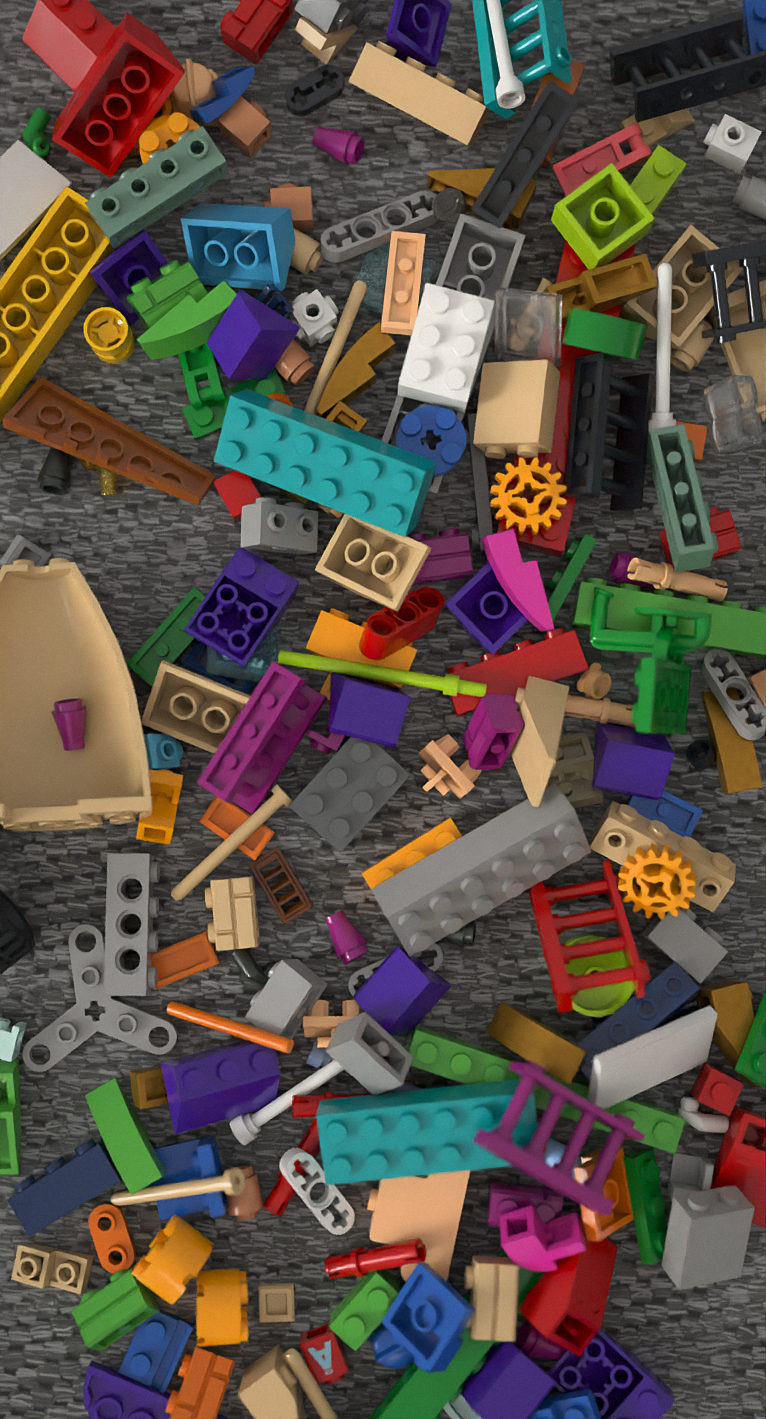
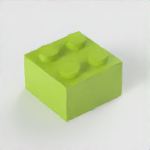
M612 163L555 204L551 218L552 223L589 270L607 265L646 236L655 220L654 216Z

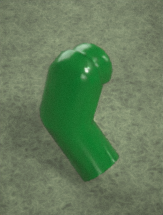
M36 108L23 132V139L26 146L43 159L49 155L51 145L44 134L51 116L43 109Z

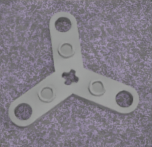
M82 924L76 927L69 936V951L76 1004L26 1043L22 1053L25 1065L35 1072L47 1071L97 1031L153 1054L161 1055L169 1052L175 1046L178 1039L176 1026L168 1019L118 1000L113 996H103L104 934L94 924ZM84 931L91 932L96 938V945L91 951H84L78 945V937ZM92 1001H97L98 1006L105 1007V1012L100 1014L99 1020H95L93 1014H87V1009L93 1004ZM164 1027L167 1029L170 1039L166 1045L159 1046L152 1042L150 1035L153 1028ZM43 1044L50 1050V1058L46 1063H38L32 1057V1050L35 1045Z

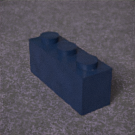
M93 1138L86 1140L74 1149L76 1152L75 1156L67 1161L61 1156L44 1167L46 1173L35 1180L34 1176L30 1175L14 1186L16 1192L7 1201L28 1237L121 1181L122 1177L103 1139L96 1143Z

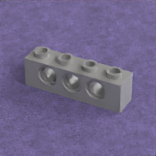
M107 853L103 996L151 995V988L157 987L158 973L157 967H152V953H157L158 932H153V917H158L159 897L154 896V883H158L160 879L159 862H154V855ZM132 880H138L142 885V892L136 899H130L126 894V886ZM135 914L141 920V928L136 934L131 935L125 929V921L129 916ZM130 950H135L140 955V964L134 970L128 969L124 964V956Z

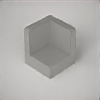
M682 1153L673 1154L667 1188L669 1198L673 1201V1196L710 1190L714 1169L712 1162L705 1157Z

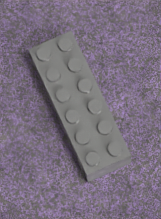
M554 783L544 790L539 807L531 806L528 798L373 887L371 890L409 957L427 949L430 945L447 935L457 932L461 927L478 917L488 914L492 909L511 898L519 896L523 891L537 883L550 878L568 865L578 862L592 851L575 809Z

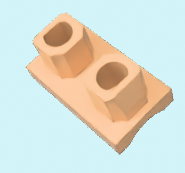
M449 734L436 742L432 740L418 753L427 763L420 771L429 780L422 788L428 792L432 787H435L443 796L451 789L460 799L475 787L473 782L482 770L471 768L468 759L459 768L449 757L460 747Z
M317 1000L308 1016H303L304 1037H318V1048L327 1047L337 1025L362 1014L363 1010L355 1000L342 1001V1016H329V1001Z

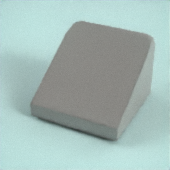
M17 534L0 563L2 565H10L16 560L25 559L35 562L36 567H41L46 564L51 554Z

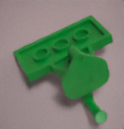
M595 587L594 591L596 593L593 600L590 628L591 644L600 650L652 653V658H642L641 666H637L635 672V685L639 688L638 702H635L633 705L632 722L636 724V732L686 734L692 666L684 665V654L690 653L706 643L711 630L712 614L676 609L635 608V614L652 618L651 632L607 630L608 605L610 598H613L614 594ZM678 619L695 620L694 635H684L678 627L669 626H678Z

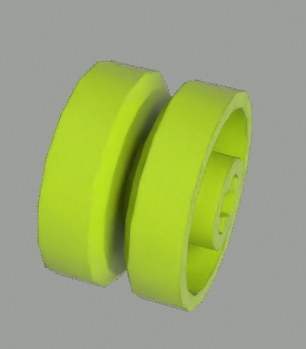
M582 934L571 937L565 943L567 946L605 938L600 935ZM623 951L570 960V964L565 965L567 974L574 973L575 976L590 974L593 970L601 972L628 967ZM629 981L580 990L578 995L572 996L573 1009L585 1016L603 1017L613 1014L628 1002L634 991L633 982Z

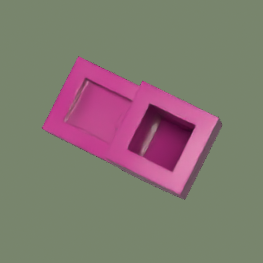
M533 1205L499 1215L501 1245L510 1259L524 1269L538 1272L558 1270L557 1259L586 1251L583 1224L577 1212L547 1222L542 1221Z

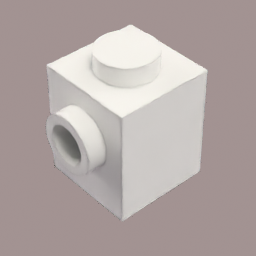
M725 114L719 126L714 123L712 124L703 142L709 145L704 157L740 174L761 131Z

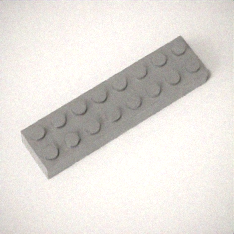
M460 213L436 285L495 301L467 403V411L526 235L503 227L498 228L494 224ZM397 395L382 441L396 446L397 431L402 419L416 408L433 404ZM452 410L461 423H463L466 411L463 413ZM427 433L426 438L421 440L422 445H428L429 450H435L436 443L441 442L440 437H435L433 433ZM444 475L432 478L426 499L436 501Z

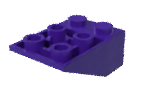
M239 546L184 628V632L245 667L292 603L297 594L299 581Z
M601 1328L580 1357L567 1350L548 1371V1374L557 1382L555 1386L563 1394L591 1389L601 1419H660L674 1403L673 1391L637 1357Z

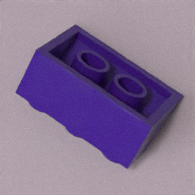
M242 1040L161 1063L175 1134L262 1109L274 1101L277 1096L280 1070L276 1050L248 1040Z

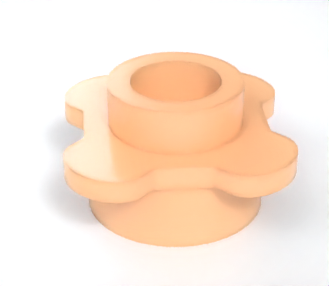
M595 662L582 674L577 682V690L584 692L585 698L601 699L610 690L612 680L608 673L601 670V664Z

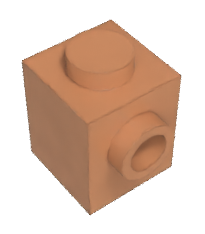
M242 96L227 111L220 115L218 119L220 133L250 159L273 135L271 122L266 118L264 110L256 102L251 101L249 103Z
M282 184L278 188H270L271 201H265V207L290 208L293 228L301 232L314 231L311 186L298 187L295 184Z

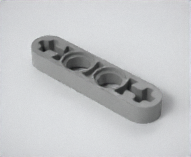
M419 191L329 227L321 235V254L330 262H343L389 243L392 231L414 233L435 224L440 217V197L432 191ZM424 204L426 208L420 209V205ZM392 215H398L405 222L402 225L396 226L390 224L387 218ZM368 227L375 234L372 237L364 238L359 236L357 230ZM330 242H335V244L341 245V247L337 248L334 244L330 245Z

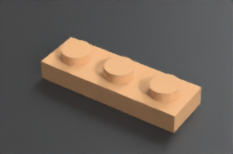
M400 231L391 232L381 323L382 333L412 336L418 312L426 234Z

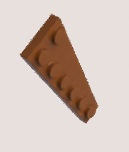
M41 376L3 417V427L18 433L20 436L31 438L195 505L201 503L214 486L213 482L217 477L212 472Z

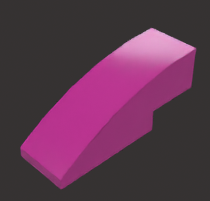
M514 529L482 538L481 541L488 562L499 584L512 603L540 631L554 629L537 561L533 560L522 563Z

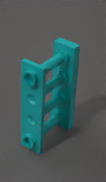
M472 0L484 104L506 120L516 114V107L505 109L498 105L496 87L501 78L486 0ZM500 0L507 39L509 33L539 15L540 29L509 48L513 63L543 44L544 59L517 75L518 79L523 83V87L525 88L549 72L566 84L572 81L570 69L572 58L567 47L561 0H534L506 19L504 17L505 5L512 0Z

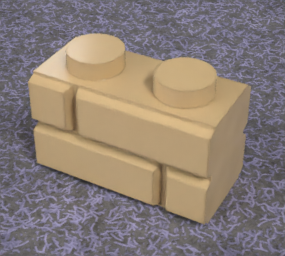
M254 875L210 880L211 887H205L206 908L213 909L214 921L208 922L209 943L216 944V951L258 947L260 945Z
M472 1256V1266L465 1267L464 1286L465 1289H470V1305L475 1309V1312L465 1326L468 1327V1332L472 1339L515 1341L519 1264H515L510 1257Z

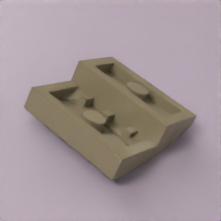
M586 732L560 737L556 760L546 785L547 788L555 783L573 808L603 803L602 789L592 788L594 755Z

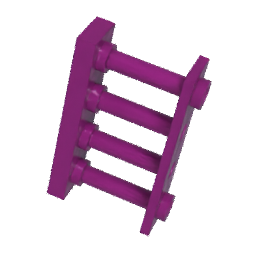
M273 661L197 784L229 804L233 801L251 814L256 812L326 702L327 697L305 684L306 681Z
M526 1060L525 1064L511 1062L508 1069L522 1076L516 1092L499 1127H494L492 1132L478 1129L472 1143L590 1211L608 1217L614 1202L602 1196L605 1191L602 1188L624 1138L643 1141L645 1134L633 1128L635 1122L620 1113H615L613 1116L545 1076L546 1069L530 1060ZM535 1085L552 1094V1097L529 1145H524L523 1149H520L512 1144L514 1139L512 1133ZM566 1102L581 1111L582 1114L559 1163L555 1162L552 1167L542 1161L545 1156L542 1154V1151ZM596 1120L610 1128L611 1132L589 1180H584L583 1184L572 1179L575 1174L572 1169Z

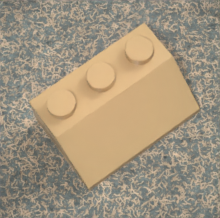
M692 225L687 228L653 270L658 284V267L662 263H668L672 267L671 347L676 349L682 345L714 306L711 274L707 273L706 266L693 268L692 254L720 248ZM735 261L727 262L728 269L725 270L727 288L743 270ZM658 286L645 294L627 301L619 313V316L625 320L648 325L645 337L657 341Z
M163 660L160 663L141 724L215 754L251 696Z

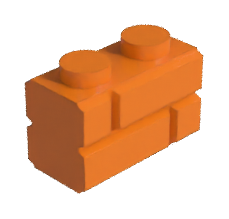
M196 1347L193 1355L185 1354L178 1373L179 1376L184 1377L180 1392L172 1390L165 1410L166 1413L171 1414L170 1419H216L235 1361Z

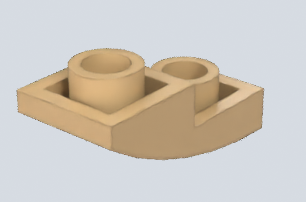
M20 1243L17 1248L11 1280L41 1289L50 1285L81 1295L87 1290L93 1256L36 1244Z

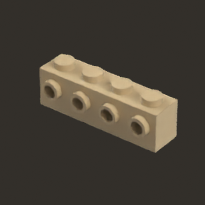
M378 41L376 47L366 42L349 79L350 83L470 147L473 146L490 112V109L483 105L484 96L469 88L465 94L453 89L456 83L454 80L439 72L436 78L425 74L426 66L409 56L406 62L395 58L394 55L397 50L381 41Z
M612 800L592 834L590 849L625 866L626 856L631 855L635 857L636 848L639 846L645 852H648L651 843L656 845L658 851H662L665 844H668L670 847L669 853L673 855L681 850L683 852L681 861L691 860L693 863L691 872L697 873V880L694 885L696 886V893L694 898H690V901L714 913L735 882L736 864L724 854L713 853L700 846L693 838L682 837L669 830L662 822L657 820L651 821L638 814L633 807L619 804ZM675 873L674 878L679 881L678 886L681 887L680 878Z

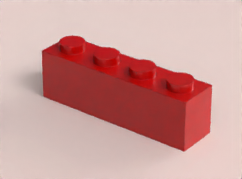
M564 627L544 634L546 638L544 641L533 644L532 639L524 640L512 645L513 652L501 655L500 651L497 650L494 654L488 653L481 656V663L469 667L467 662H462L447 669L449 674L460 676V680L487 684L485 694L498 693L516 696L518 687L525 689L528 676L556 682L585 672L589 668L575 630L565 632ZM457 693V696L449 695L456 717L476 710L482 698Z

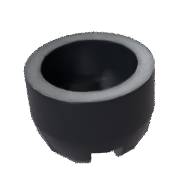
M697 740L691 743L686 750L689 762L696 769L705 770L709 766L712 767L716 761L715 749L708 740ZM705 752V756L699 758L698 754Z

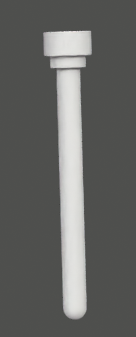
M486 0L501 78L496 87L497 101L500 107L511 109L518 107L524 102V87L518 77L514 76L500 0Z
M662 263L658 267L656 412L652 413V419L648 420V434L649 430L676 426L673 412H669L672 267L668 263Z
M334 1059L256 1113L237 1116L230 1121V1127L235 1137L242 1145H247L257 1138V1133L261 1131L263 1124L292 1106L293 1095H308L345 1069Z

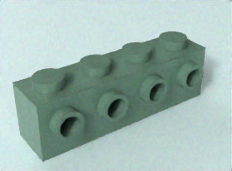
M203 126L195 131L193 129L188 130L170 148L166 150L159 149L149 157L148 162L137 169L130 168L125 171L115 184L108 188L101 187L90 196V200L86 202V206L105 237L115 249L141 230L147 228L228 175L227 162Z
M684 424L649 430L647 455L675 573L710 567L713 554L718 552L716 535L710 531L708 523L710 521V511L707 501H703L701 494V474L699 470H695L693 462L695 459L693 442L688 440Z

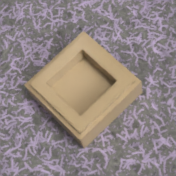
M294 1283L259 1284L260 1323L295 1321Z

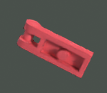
M639 123L630 125L552 165L553 172L564 196H568L611 163L620 173L648 160L652 155V151L649 145H644L641 138L643 132ZM624 143H629L632 152L624 155L620 146Z

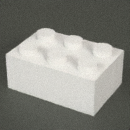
M426 283L399 379L398 395L465 413L495 301Z

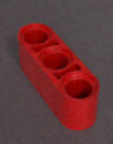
M423 586L406 595L398 612L384 607L372 614L367 619L359 642L360 652L368 659L382 660L435 628L445 602L443 594L433 587Z

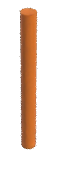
M174 1001L168 1004L167 1014L288 1054L293 1049L294 1041L292 1039Z

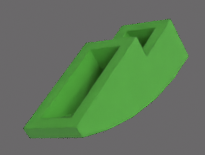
M223 280L198 303L190 295H187L143 333L137 341L151 360L166 358L195 349L207 343L212 332L235 298L236 293Z
M14 1059L11 1062L0 1060V1175L19 1174L21 1160L19 1059Z
M117 1078L111 1079L86 1094L85 1097L98 1130L130 1194L133 1195L160 1179L166 1169L151 1145L148 1132Z

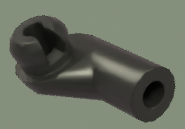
M246 948L236 949L231 954V957L245 978L265 986L269 980L268 974L275 964L269 962L262 968L255 962Z

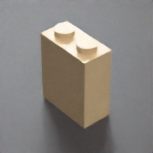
M549 360L483 363L473 444L482 450L485 456L495 459L505 458L506 454H517L525 458L538 457V453H551L560 371Z

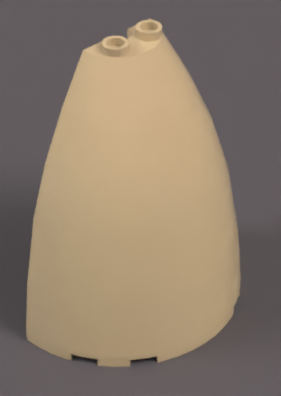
M25 559L16 560L10 565H3L0 569V825H3L4 829L12 830V832L64 831L102 827L103 820H110V824H126L136 821V814L138 813L141 818L150 816L152 814V797L148 758L135 689L119 643L98 600L75 562H70L68 559H50L49 565L36 567L34 561ZM80 698L82 699V705L86 707L85 748L65 751L51 712L55 710L54 702Z

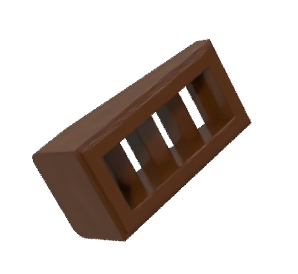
M279 847L249 864L283 924L288 923L314 906ZM277 859L280 866L263 875L260 869ZM284 871L287 877L271 887L267 881ZM291 883L294 889L278 899L275 893ZM298 895L301 902L285 911L282 905Z

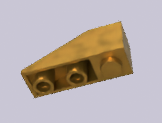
M495 168L432 170L428 173L427 188L436 193L441 200L447 201L451 198L461 203V207L468 213L478 215L471 208ZM532 180L503 228L509 229L511 226L518 230L535 194L537 181Z
M729 980L699 987V995L695 997L698 1010L711 1006L718 1015L712 1040L735 1070L755 1018L752 1007L753 995L748 987V982ZM736 1072L745 1084L762 1087Z

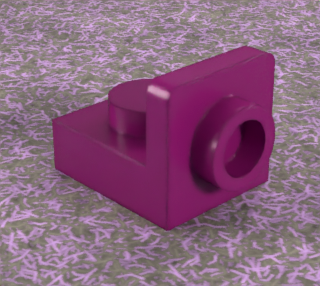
M328 724V726H327V728H326V731H328V732H330V731H329V724ZM311 729L307 733V736L313 739L310 746L327 755L331 749L338 752L347 737L346 735L330 732L327 739Z

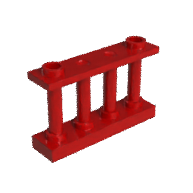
M610 860L603 861V879L557 888H551L550 885L544 886V882L541 881L528 889L558 1013L573 1010L572 996L578 995L580 990L632 981L637 998L644 997L645 982L650 981L646 960L640 961L620 897L623 891L618 890L621 878L619 873L613 874ZM602 893L607 894L610 908L559 917L558 914L552 915L550 909L551 906H554V902ZM615 921L619 937L567 946L566 943L560 944L557 936L562 935L564 930ZM618 951L624 952L628 967L575 976L574 973L567 974L565 966L570 964V960Z

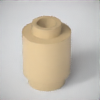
M293 228L295 246L290 266L305 275L310 270L315 272L324 258L320 251V243Z
M701 320L678 349L671 347L670 363L685 372H690L693 367L698 366L715 338H702L701 331L711 330V325Z

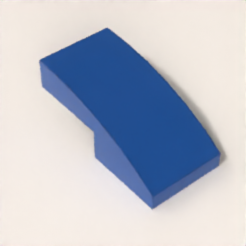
M239 66L211 81L217 95L189 110L193 120L196 123L208 124L227 111L250 84L255 75L253 66Z

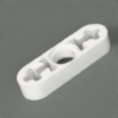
M292 1148L285 1152L280 1161V1171L318 1221L335 1235H341L349 1231L355 1219L354 1210L334 1184H325L324 1171L315 1159L301 1148ZM296 1160L301 1161V1167L309 1174L305 1178L295 1171L293 1163ZM323 1182L325 1185L323 1196L318 1200H311V1188L316 1183ZM330 1204L339 1211L341 1219L338 1222L334 1221V1216L327 1209Z

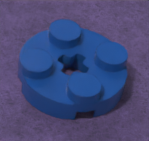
M435 405L416 408L402 419L397 431L396 447L437 462L433 477H439L449 473L460 462L466 447V433L463 424L451 409ZM427 433H433L435 437H440L441 442L436 443L435 450H429L428 445H422L421 440L426 438Z

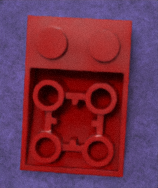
M734 1105L729 1119L728 1130L724 1134L714 1164L710 1189L736 1185L755 1207L752 1223L766 1228V1115Z
M584 1226L586 1251L557 1259L558 1270L545 1272L535 1287L527 1292L524 1302L518 1308L546 1338L579 1357L601 1328L618 1246L606 1237L601 1241H587Z

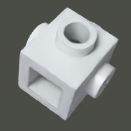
M316 289L310 294L308 292L302 293L292 302L294 311L290 317L291 322L300 327L296 334L299 340L304 338L309 346L312 347L317 342L324 343L334 335L338 325L336 315L339 311L328 295L323 298ZM318 311L319 314L317 316L310 317L312 313Z

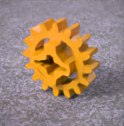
M522 457L519 458L518 467L516 468L509 462L506 464L505 470L507 475L502 473L496 474L495 479L500 486H491L490 493L498 497L490 501V506L500 508L495 518L496 520L507 519L505 529L509 530L513 525L518 526L519 535L524 533L525 528H530L532 534L537 535L539 525H542L546 530L551 528L550 517L555 520L560 519L562 514L556 507H565L567 500L559 497V495L565 493L567 488L566 485H557L561 474L558 472L551 475L549 473L551 467L549 462L541 468L538 467V458L534 457L531 465H526ZM532 475L541 478L546 483H539L538 481L532 478ZM517 477L518 485L516 488L505 493L507 485ZM524 490H529L530 495H536L532 503H528L526 498H520ZM551 500L548 510L539 516V506ZM510 509L518 510L524 514V518L515 515Z
M651 843L648 852H645L639 846L636 848L635 857L627 855L624 862L625 866L620 868L619 877L622 879L619 880L618 890L625 891L623 902L633 901L632 911L634 913L641 908L646 910L645 918L647 919L652 916L653 912L658 913L660 920H664L665 913L668 911L676 917L679 914V906L688 909L690 898L695 897L696 886L694 885L696 884L697 873L691 872L693 863L691 860L681 861L683 855L681 850L677 851L674 855L669 853L670 847L668 844H665L662 851H658L656 845ZM675 873L680 878L681 887L678 886L679 881L674 878ZM634 877H636V883L641 886L640 890L635 885Z

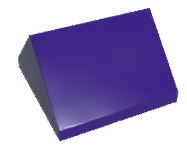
M395 0L386 33V45L397 50L394 57L407 60L409 56L424 65L437 67L452 3L448 0Z
M143 229L93 268L90 274L98 288L113 306L120 311L131 326L138 320V316L126 298L133 293L130 287L145 277L153 281L161 276L162 273L159 269L168 262Z
M240 289L212 332L207 344L228 379H266L298 333L300 327Z
M489 562L444 604L461 628L491 654H494L528 621L499 584Z
M332 672L329 731L394 748L411 697L393 686Z
M598 722L596 724L592 788L659 800L662 796L675 752L664 735L636 732V729Z
M397 945L353 997L360 1007L387 1033L394 1036L407 1037L413 1031L415 1025L417 1026L450 989L451 984L414 956L409 957L406 950Z
M502 1341L497 1346L493 1344L485 1354L486 1360L481 1369L474 1375L472 1373L468 1375L462 1383L464 1387L461 1394L471 1409L482 1419H529L557 1382L514 1341Z

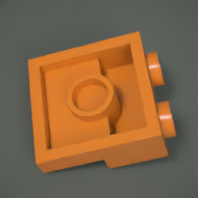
M598 1148L581 1157L582 1164L574 1168L575 1180L583 1184L584 1180H589L603 1148ZM623 1148L619 1149L602 1186L605 1190L602 1196L614 1202L609 1216L592 1212L580 1205L581 1221L585 1228L587 1241H601L634 1220L623 1160L625 1157Z

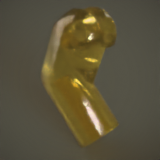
M81 459L84 469H93L100 476L101 495H118L117 473Z

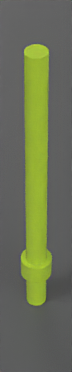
M280 650L278 656L279 664L441 690L444 695L457 696V693L482 697L485 695L487 684L460 680V676L446 674L445 677L286 650Z

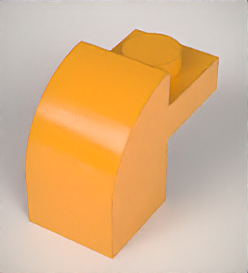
M149 769L152 814L146 818H139L136 840L170 845L183 775L175 774L166 769Z

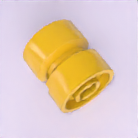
M101 307L87 316L83 333L86 341L100 360L117 364L131 356L135 348V337L126 318L120 311L111 307Z

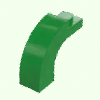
M570 308L562 343L639 360L648 325L578 308Z

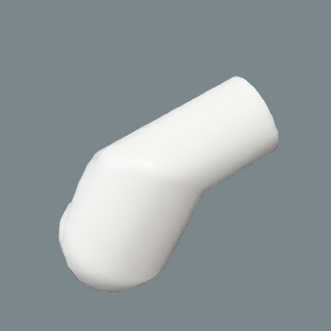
M687 1096L681 1098V1106L678 1108V1113L691 1126L703 1132H727L729 1121L726 1116L704 1114L698 1111L700 1103L695 1098Z

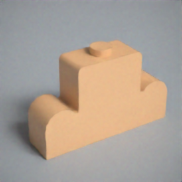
M470 1170L381 1179L378 1189L371 1188L367 1210L373 1211L370 1223V1239L389 1245L417 1238L422 1239V1244H425L427 1251L424 1262L429 1264L447 1282ZM418 1263L401 1266V1274L405 1282H407Z

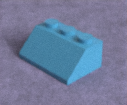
M200 203L181 217L188 261L203 285L217 286L224 280L230 287L263 290L266 285L274 284L279 291L285 289L295 246L290 208Z

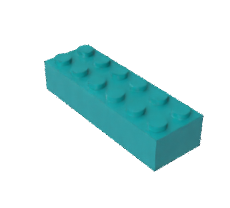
M244 389L230 395L214 457V462L403 537H406L417 527L437 466L435 461L249 389Z
M521 1079L383 1093L375 1096L365 1095L320 1100L316 1117L325 1184L333 1185L512 1166L472 1142L478 1129L492 1132L494 1127H499ZM534 1089L512 1133L514 1137L512 1144L520 1149H523L524 1145H529L538 1126Z

